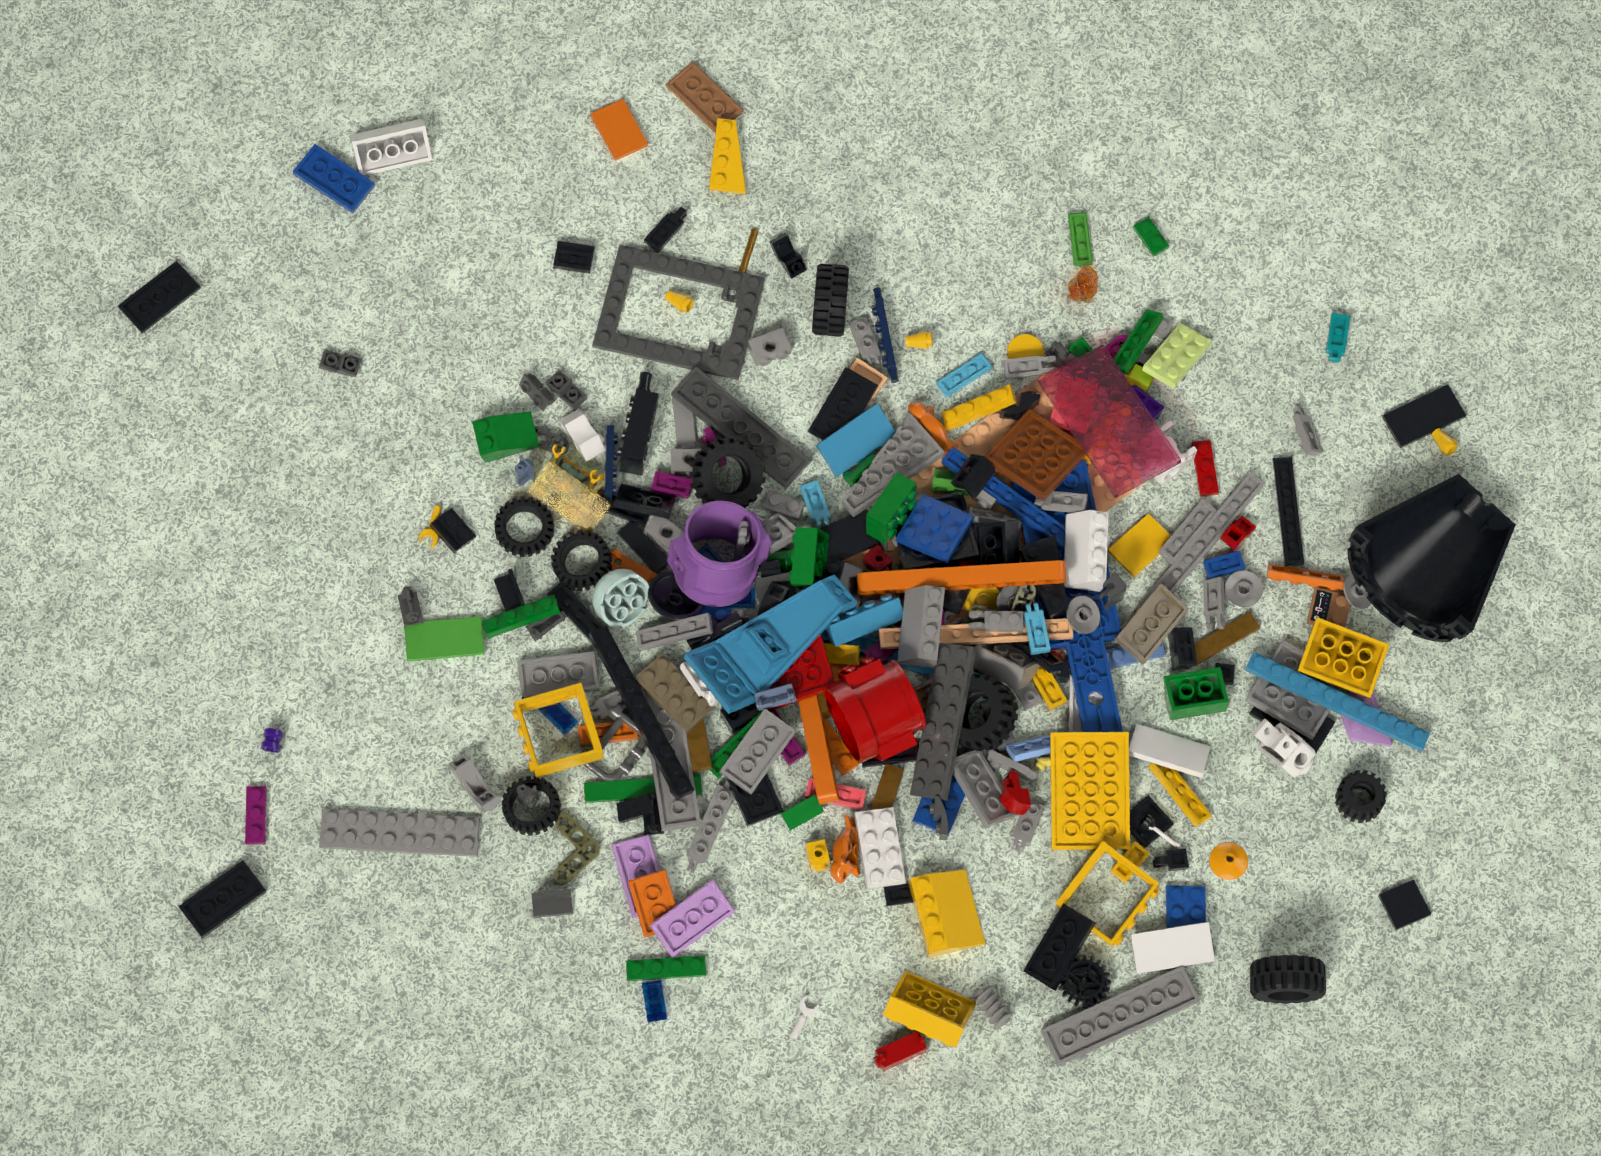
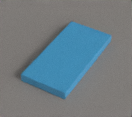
M875 403L815 446L834 476L838 477L885 444L896 432L878 403Z

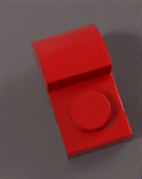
M1241 515L1222 534L1220 540L1236 552L1255 531L1256 526Z
M1010 771L1003 779L1002 787L1004 791L999 797L1000 801L1011 813L1025 815L1031 807L1028 788H1021L1018 772Z

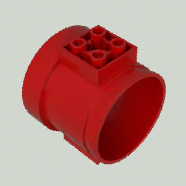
M866 656L858 660L859 664L857 665L849 664L841 668L842 672L837 674L840 680L824 687V697L833 722L845 746L859 764L873 757L884 761L917 745L913 734L926 728L925 717L917 695L900 665L895 660L882 665L880 659Z

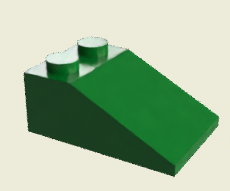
M531 411L489 416L472 421L479 453L485 463L540 447Z

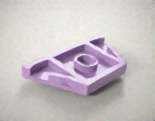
M1352 691L1346 694L1379 709L1374 692H1372L1371 698ZM1340 715L1349 740L1363 741L1369 744L1375 743L1385 745V747L1392 746L1390 737Z

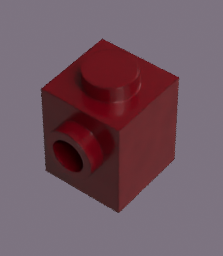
M878 544L863 556L862 563L871 572L892 570L893 560Z

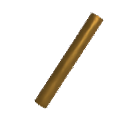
M751 229L739 272L746 273L759 232L757 229Z

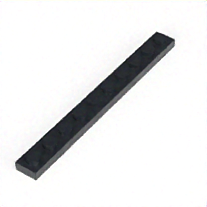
M608 627L590 632L588 636L675 799L692 794L694 788Z

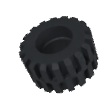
M1356 770L1354 774L1351 772L1342 779L1335 794V798H1337L1335 804L1336 806L1339 805V813L1344 812L1343 817L1345 819L1349 816L1351 817V822H1354L1356 819L1358 823H1363L1364 820L1367 823L1380 814L1386 802L1387 791H1384L1386 788L1385 784H1380L1381 778L1378 777L1376 779V774L1373 772L1369 775L1366 770L1360 773V770ZM1355 788H1362L1370 794L1372 802L1367 805L1358 804L1352 799L1350 791Z

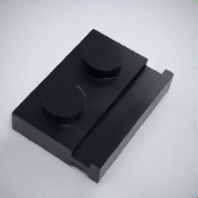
M557 241L553 268L590 274L595 246Z
M452 508L430 523V527L454 554L476 538L473 531Z

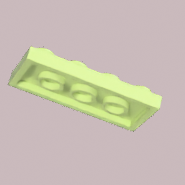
M1179 323L1144 364L1142 371L1175 389L1211 346L1212 340Z

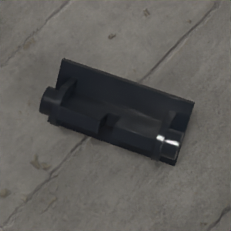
M649 793L653 798L654 814L643 817L644 835L664 834V831L661 830L657 797H655V793Z

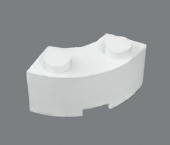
M577 409L558 420L569 440L573 441L577 452L586 462L606 451L602 435L600 433L597 434L591 427V420L586 413H582Z

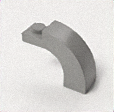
M465 753L449 763L457 780L482 813L495 809L502 802L499 796L485 783L474 763Z

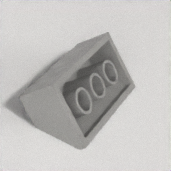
M925 585L905 590L898 664L932 668L936 666L944 602V587Z

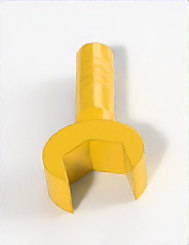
M434 506L429 529H424L419 535L420 543L424 537H431L433 539L431 548L437 545L438 535L430 527V523L439 517L442 509L440 506Z

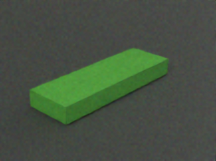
M1087 213L1068 214L1074 267L1092 265Z

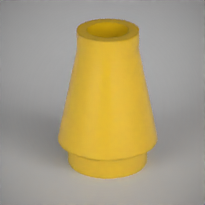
M669 290L665 296V300L670 302L681 313H688L693 307L694 300L691 299V296Z
M923 331L905 336L906 347L922 349L933 347L932 332Z
M1440 428L1431 434L1442 454L1450 456L1457 450V441L1444 433Z

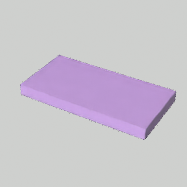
M649 834L611 844L632 919L637 918L638 915L627 881L660 871Z
M711 879L649 926L670 957L673 958L733 914L735 910L714 879Z

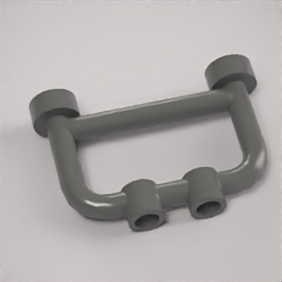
M619 704L609 715L615 722L600 740L602 750L623 723L637 732L640 739L614 774H607L593 762L583 764V766L604 781H617L623 774L627 776L633 769L631 764L635 758L639 761L646 752L643 750L646 743L634 720L622 712L624 708Z

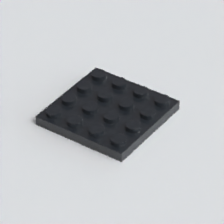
M963 491L932 497L968 513ZM911 510L907 514V519L912 512ZM900 524V525L898 526V528H897V533H896V535H895V538H896L897 535L899 534V532H900V530L902 529V527L904 526V524H903V525ZM972 525L968 528L948 564L897 542L903 570L934 568L979 559Z

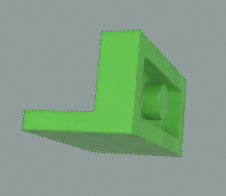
M941 469L934 470L931 491L948 494L963 491L964 496L969 497L965 489L955 488L951 484V481L957 475L955 472Z

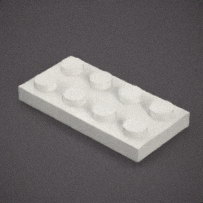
M893 807L855 812L854 818L866 889L906 884Z

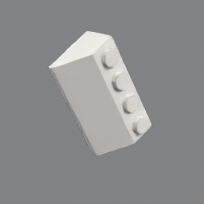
M423 119L350 135L358 171L364 176L432 160Z
M1086 510L1066 514L1064 561L1066 562L1067 582L1064 583V586L1066 588L1098 592L1103 589L1107 571L1109 512Z

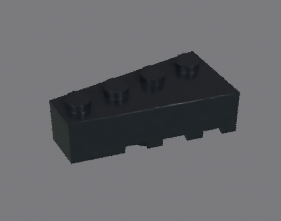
M636 389L635 396L631 395L629 406L632 409L626 415L625 423H628L627 429L623 428L621 439L624 440V443L619 445L617 455L620 456V472L643 475V464L646 461L648 450L647 442L650 443L651 426L654 425L659 393Z
M1053 535L1021 547L1019 551L1021 563L1060 561L1056 536ZM1064 583L1034 585L1036 596L1047 619H1061L1067 616L1069 608Z

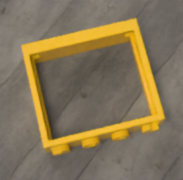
M582 683L514 701L515 709L512 710L514 720L519 721L520 726H517L520 738L524 737L523 750L525 755L529 754L530 760L527 761L530 772L534 771L536 778L604 759L603 750ZM577 698L593 750L539 765L523 713Z
M1102 841L1056 901L1055 905L1061 908L1063 903L1066 905L1105 853L1134 873L1151 887L1112 938H1109L1095 926L1091 931L1113 948L1114 945L1119 946L1125 938L1123 933L1126 929L1130 931L1137 922L1134 920L1138 914L1142 915L1149 905L1146 904L1150 898L1154 899L1158 895L1160 883Z

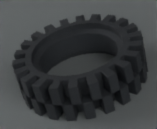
M520 496L521 500L513 498L511 503L507 501L505 507H500V512H497L494 522L495 534L499 545L504 547L506 552L510 551L514 556L519 554L520 557H524V555L531 557L533 553L537 555L540 553V550H545L547 544L551 543V538L554 535V520L550 509L547 510V506L545 504L542 505L540 500L536 499V501H533V497L525 499V496ZM530 512L540 519L542 530L536 539L529 542H519L512 539L507 532L506 527L509 519L517 513Z
M577 530V534H574L573 531L569 532L570 537L567 538L564 535L562 537L564 541L558 540L556 543L558 548H553L554 555L551 554V560L553 561L551 566L559 581L566 587L569 586L571 590L577 588L578 591H582L583 588L586 591L591 590L590 586L593 585L595 588L597 582L608 573V569H612L610 563L613 562L612 553L604 539L595 532L592 534L589 530H585V533L582 530ZM581 545L595 548L598 552V563L591 572L585 575H573L566 570V557L572 549Z

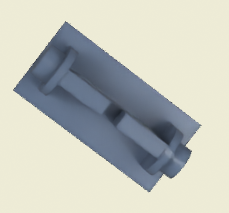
M520 455V462L515 466L516 483L524 485L530 479L534 482V464L528 458L524 459Z
M792 683L754 693L756 707L759 711L797 701Z

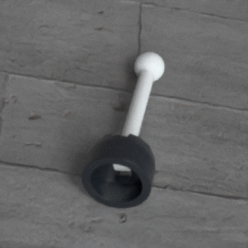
M1146 814L1141 819L1138 826L1143 830H1154L1170 842L1174 849L1181 847L1179 842L1173 841L1155 827L1156 822L1151 815Z

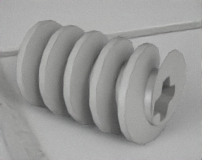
M993 985L981 989L972 998H977L975 1001L977 1005L982 1004L980 1010L986 1011L984 1016L986 1018L991 1017L989 1023L995 1024L993 1029L997 1030L1010 1021L1009 1017L1013 1012H1005L1008 1005H1000L1004 999H996L999 992H991L994 989Z

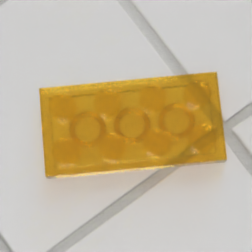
M550 460L527 490L529 494L584 533L585 530H589L592 533L612 505Z

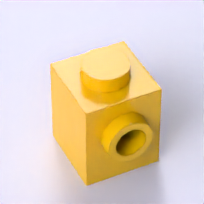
M825 839L805 844L810 870H815L816 872L826 870L830 866V858Z

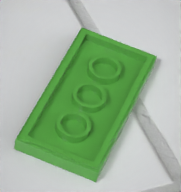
M481 616L424 621L422 624L404 627L407 662L484 655Z

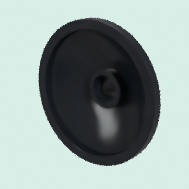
M673 571L662 572L650 582L648 599L651 606L660 615L672 620H681L696 616L702 610L703 604L690 599L679 588Z

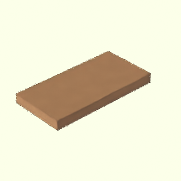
M691 62L666 84V87L715 134L717 118L735 120L743 113V109L694 62Z

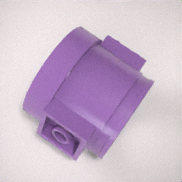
M712 501L699 506L690 514L686 522L684 536L675 538L670 542L667 562L674 573L677 585L690 599L706 606H728L742 600L751 591L755 582L758 565L761 562H767L772 540L769 533L765 532L761 518H758L755 512L750 513L744 507L732 502ZM745 521L748 523L747 534H750L746 557L738 561L726 563L712 561L699 554L692 546L693 543L706 539H721L735 545L740 522Z

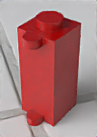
M916 1031L875 1050L873 1060L876 1067H881L884 1072L926 1053L927 1047L922 1035H920L919 1031Z

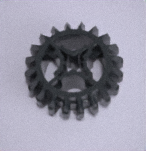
M1077 955L1075 962L1073 961L1060 984L1062 985L1058 987L1060 991L1065 990L1062 993V997L1070 996L1067 1000L1068 1003L1075 1000V1007L1078 1006L1079 1002H1082V1008L1086 1007V1002H1088L1090 1007L1094 1006V1001L1099 1004L1101 1002L1100 998L1105 999L1107 996L1105 992L1110 990L1107 985L1111 984V980L1106 979L1110 976V972H1104L1107 968L1106 965L1099 966L1101 960H1097L1096 963L1093 962L1094 956L1087 960V956L1083 955L1082 960H1080ZM1086 967L1082 973H1071L1076 968ZM1091 969L1098 975L1100 983L1092 978ZM1087 973V982L1086 984H1084L1083 989H1081L1082 979L1085 977V974ZM1068 979L1077 985V993L1071 988ZM1086 989H1098L1093 994L1083 995Z

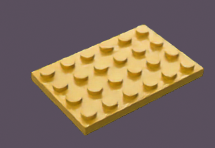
M1050 732L1051 850H1096L1102 841L1114 850L1130 849L1129 732Z

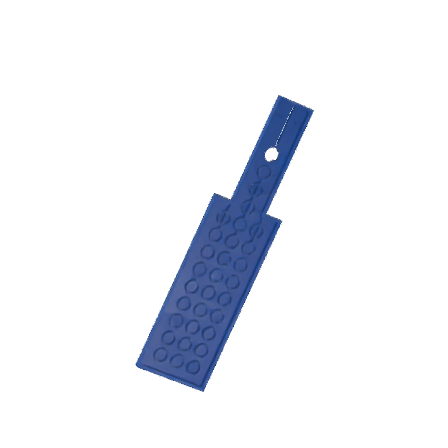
M1083 460L1054 491L1088 494L1086 510L1096 511L1086 460ZM1012 481L1014 490L1034 504L1036 496ZM1043 510L1064 526L1066 514H1070L1069 512ZM1021 520L1025 546L1046 538ZM1057 546L1060 561H1064V550ZM1108 564L1106 571V580L1110 578ZM1065 587L1068 604L1073 598L1078 596L1091 598L1098 606L1100 622L1098 627L1091 633L1081 634L1073 629V639L1049 640L1051 650L1066 649L1082 732H1123L1104 643L1115 641L1114 638L1121 631L1116 605L1106 611L1104 605L1108 601V596L1099 599L1100 594L1107 587H1104L1100 592ZM1036 596V602L1038 603V607L1040 610L1042 609V607ZM1093 692H1097L1103 697V702L1098 706L1092 705L1088 700V696Z

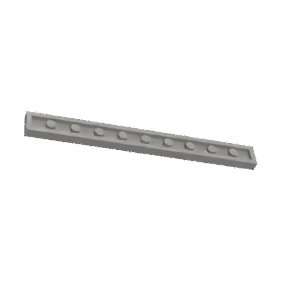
M1251 472L1245 477L1178 559L1137 605L1134 613H1136L1160 583L1171 593H1175L1218 542L1222 534L1234 523L1264 487L1265 483Z

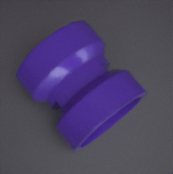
M273 728L264 729L263 735L265 739L261 743V749L267 752L279 753L281 748L280 740L283 739L284 733Z

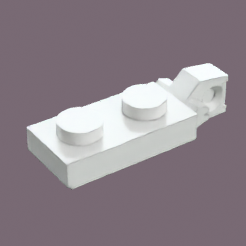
M682 662L680 669L698 696L705 697L710 706H716L718 700L687 662Z

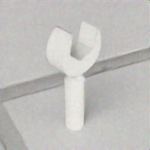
M809 995L804 996L799 1003V1010L802 1015L799 1016L790 1034V1037L797 1040L806 1022V1017L815 1015L819 1009V1003L814 1009L806 1007L804 1002Z

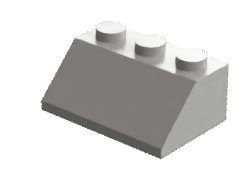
M1009 643L978 644L975 646L977 650L973 668L979 673L987 674L1007 684L1014 690L1027 686L1040 667L1022 650Z

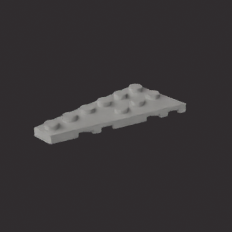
M909 413L903 424L897 428L893 437L886 442L873 459L869 468L862 473L859 481L852 486L842 499V505L855 517L877 501L897 472L910 479L945 455L944 450L913 415Z

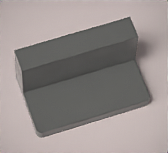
M789 572L755 579V590L759 605H761L763 596L771 582L789 588V594L785 600L796 595L795 586L791 585L789 581Z
M570 889L531 894L534 918L573 914Z

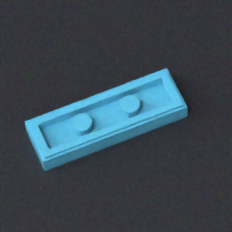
M980 353L938 380L936 385L945 397L948 398L992 370L993 366L983 353Z

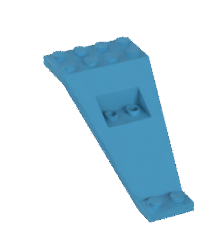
M834 574L816 582L721 638L686 652L683 658L729 714L755 703L754 693L770 689L840 613L854 608L857 601Z

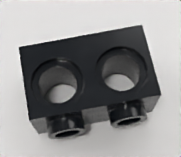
M756 702L753 703L755 708L751 710L744 707L732 712L738 715L736 719L729 718L727 711L723 706L721 707L720 716L731 734L744 728L761 712L757 709Z

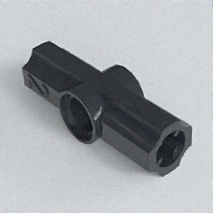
M736 611L720 621L712 620L713 633L687 639V643L691 650H694L721 638L744 623Z

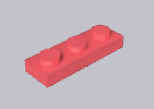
M809 778L805 794L807 799L813 795L817 797L813 778ZM837 784L840 800L830 802L829 804L862 811L866 790Z

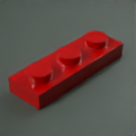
M1211 440L1194 441L1191 443V446L1197 449L1194 465L1199 496L1218 495L1219 489Z

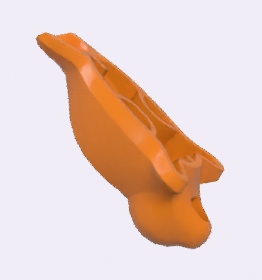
M911 402L908 405V414L911 413L944 450L945 455L952 447L956 449L959 447L956 443L949 440L948 432L934 415L933 407L929 406L926 408L921 402Z
M848 815L844 817L845 829L836 838L833 845L834 862L830 867V874L837 883H843L850 873L855 876L860 875L858 865L859 843L855 820L849 818Z

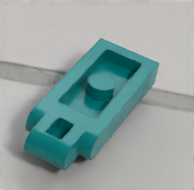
M1331 314L1325 351L1326 354H1329L1328 361L1339 363L1340 357L1345 355L1350 316Z

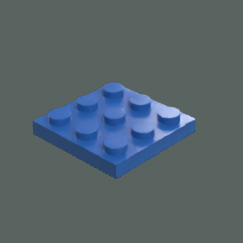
M922 494L897 535L896 542L948 564L973 522L974 515Z

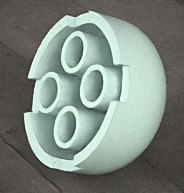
M612 570L605 574L594 588L592 595L594 610L608 625L626 627L637 621L646 609L644 607L648 599L649 585L645 579L632 570ZM624 602L634 609L633 613L627 616L628 609L622 605Z

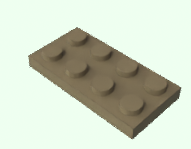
M1160 583L1114 640L1143 665L1189 608Z
M663 653L634 677L637 683L687 733L716 709V706L709 705L705 697L698 696L685 675Z

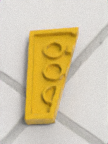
M717 118L709 190L746 194L736 120Z

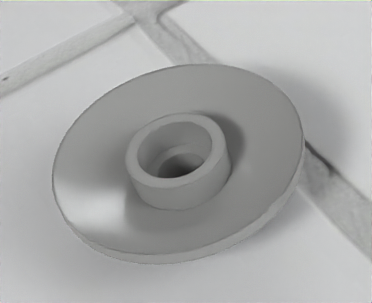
M1244 570L1237 571L1228 577L1225 583V594L1234 605L1250 607L1261 599L1263 585L1259 577L1254 573ZM1244 588L1247 592L1242 594L1240 589Z
M1350 573L1344 581L1345 597L1353 607L1365 609L1371 605L1366 598L1369 594L1362 585L1360 587L1357 585L1353 574Z
M1087 596L1073 598L1069 602V609L1067 610V619L1070 626L1081 634L1093 632L1100 622L1098 606Z

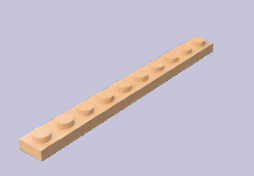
M1067 618L1045 620L1049 640L1073 639V628L1070 626ZM1023 621V632L970 630L969 624L941 625L939 643L954 645L1028 641L1025 621ZM901 628L879 629L880 650L899 649Z

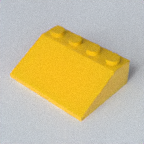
M1317 617L1313 622L1297 671L1371 698L1390 644Z
M966 870L930 873L910 878V892L928 958L985 945Z
M905 970L889 998L883 1016L893 1022L901 1023L911 1030L919 1031L929 1038L937 1039L947 1046L956 1048L976 1003L972 999Z

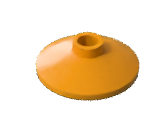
M1224 842L1218 844L1211 851L1209 864L1214 874L1225 880H1234L1245 873L1248 866V857L1244 849L1232 842ZM1226 857H1232L1233 861L1228 862Z

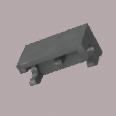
M1113 572L1111 577L1103 583V588L1107 587V589L1099 597V599H1103L1104 596H1108V601L1104 605L1106 611L1123 600L1127 585L1116 572Z

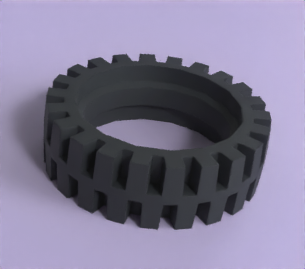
M526 776V780L520 778L518 783L514 781L512 787L508 786L506 789L507 793L503 794L501 803L503 815L508 825L514 831H519L523 835L527 833L528 836H533L534 832L536 835H539L541 830L544 832L548 831L547 827L552 828L554 826L553 822H557L558 815L561 812L560 798L555 787L549 781L547 782L546 779L541 778L540 780L539 777L536 778L535 776L534 779L531 776ZM525 784L531 789L536 785V790L544 792L549 797L550 807L546 815L532 822L521 821L514 815L512 808L514 801L518 797L517 787L519 785Z

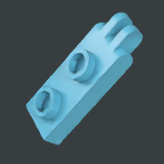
M818 480L801 485L800 489L812 522H817L818 528L822 527L821 520H824L825 525H829L827 518L831 516Z
M1033 603L1034 610L1031 611L1030 604H1026V612H1023L1031 655L1050 652L1051 648L1043 609L1039 610L1038 603Z

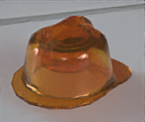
M1084 266L1077 276L1068 282V299H1073L1076 302L1084 301L1085 303L1092 301L1098 291L1099 280L1096 271L1092 267Z

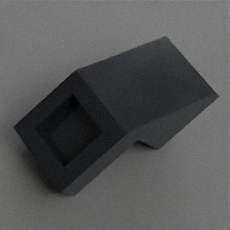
M784 233L769 242L776 258L791 279L807 270L801 254L794 250L788 234Z
M1033 391L1022 392L1020 405L1016 406L1013 404L1001 409L999 418L1019 420L1029 409L1032 410L1039 405L1040 394H1036Z
M771 582L763 596L757 616L785 601L789 594V588Z

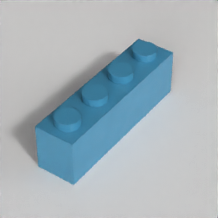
M887 593L878 600H869L864 602L863 606L846 610L845 613L838 615L825 629L829 643L836 647L901 621L903 609L900 599L894 594Z

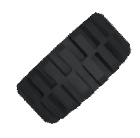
M823 263L817 265L812 333L815 335L836 337L844 335L849 267L846 265Z
M735 438L718 439L701 447V451H697L695 454L696 459L690 465V467H693V470L689 472V478L693 479V483H690L692 489L696 490L695 496L702 499L701 503L728 501L746 508L750 502H754L757 499V494H761L763 490L761 484L765 483L766 479L763 477V472H766L765 466H761L760 463L763 461L762 457L756 455L757 450L754 447H749V443ZM723 457L734 458L742 469L741 484L736 491L731 493L720 491L713 481L714 465Z
M972 674L958 744L976 751H983L984 749L989 751L993 750L994 746L999 747L1002 745V740H1008L1010 731H1014L1016 727L1014 722L1018 720V714H1016L1018 703L1014 702L1016 697L1014 693L1010 692V688L1007 685L984 674ZM988 696L991 703V712L988 720L981 727L971 729L968 714L972 704L977 699Z
M1275 955L1256 959L1250 965V993L1254 999L1267 1003L1296 1004L1316 1001L1324 997L1326 993V966L1321 959L1305 955Z

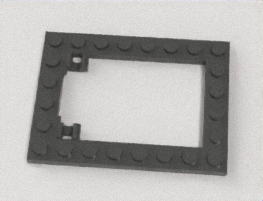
M619 245L592 347L690 370L698 367L704 373L739 381L765 277ZM633 268L723 288L721 300L736 303L735 307L738 308L730 340H726V344H722V346L710 341L707 353L616 333ZM729 290L736 291V294L730 295ZM713 352L720 353V355H713Z

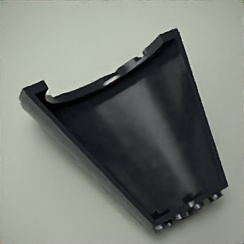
M1457 474L1357 525L1349 538L1350 547L1347 549L1348 561L1357 585L1359 587L1362 585L1369 594L1366 597L1368 601L1389 621L1399 628L1402 626L1407 627L1413 631L1412 635L1435 642H1451L1453 639L1457 638L1460 640L1474 630L1516 524L1493 503H1486L1483 500L1482 493L1475 489L1460 474Z

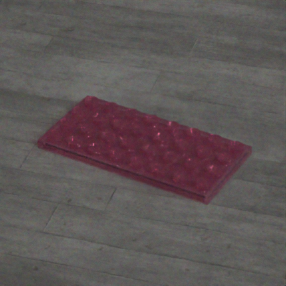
M1104 345L1038 379L1039 385L1114 498L1123 495L1181 463L1180 457Z

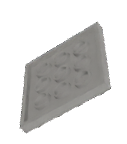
M1282 640L1270 660L1298 672L1297 670L1304 651ZM1301 673L1340 692H1342L1344 689L1336 685L1330 684L1328 682L1322 681L1320 679L1314 678L1312 676L1306 675L1304 673ZM1260 677L1245 700L1313 740L1330 712V709Z

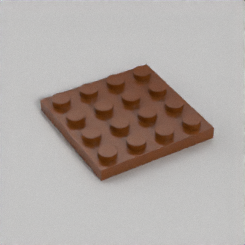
M1029 409L985 454V458L994 469L1044 501L1090 453V448Z

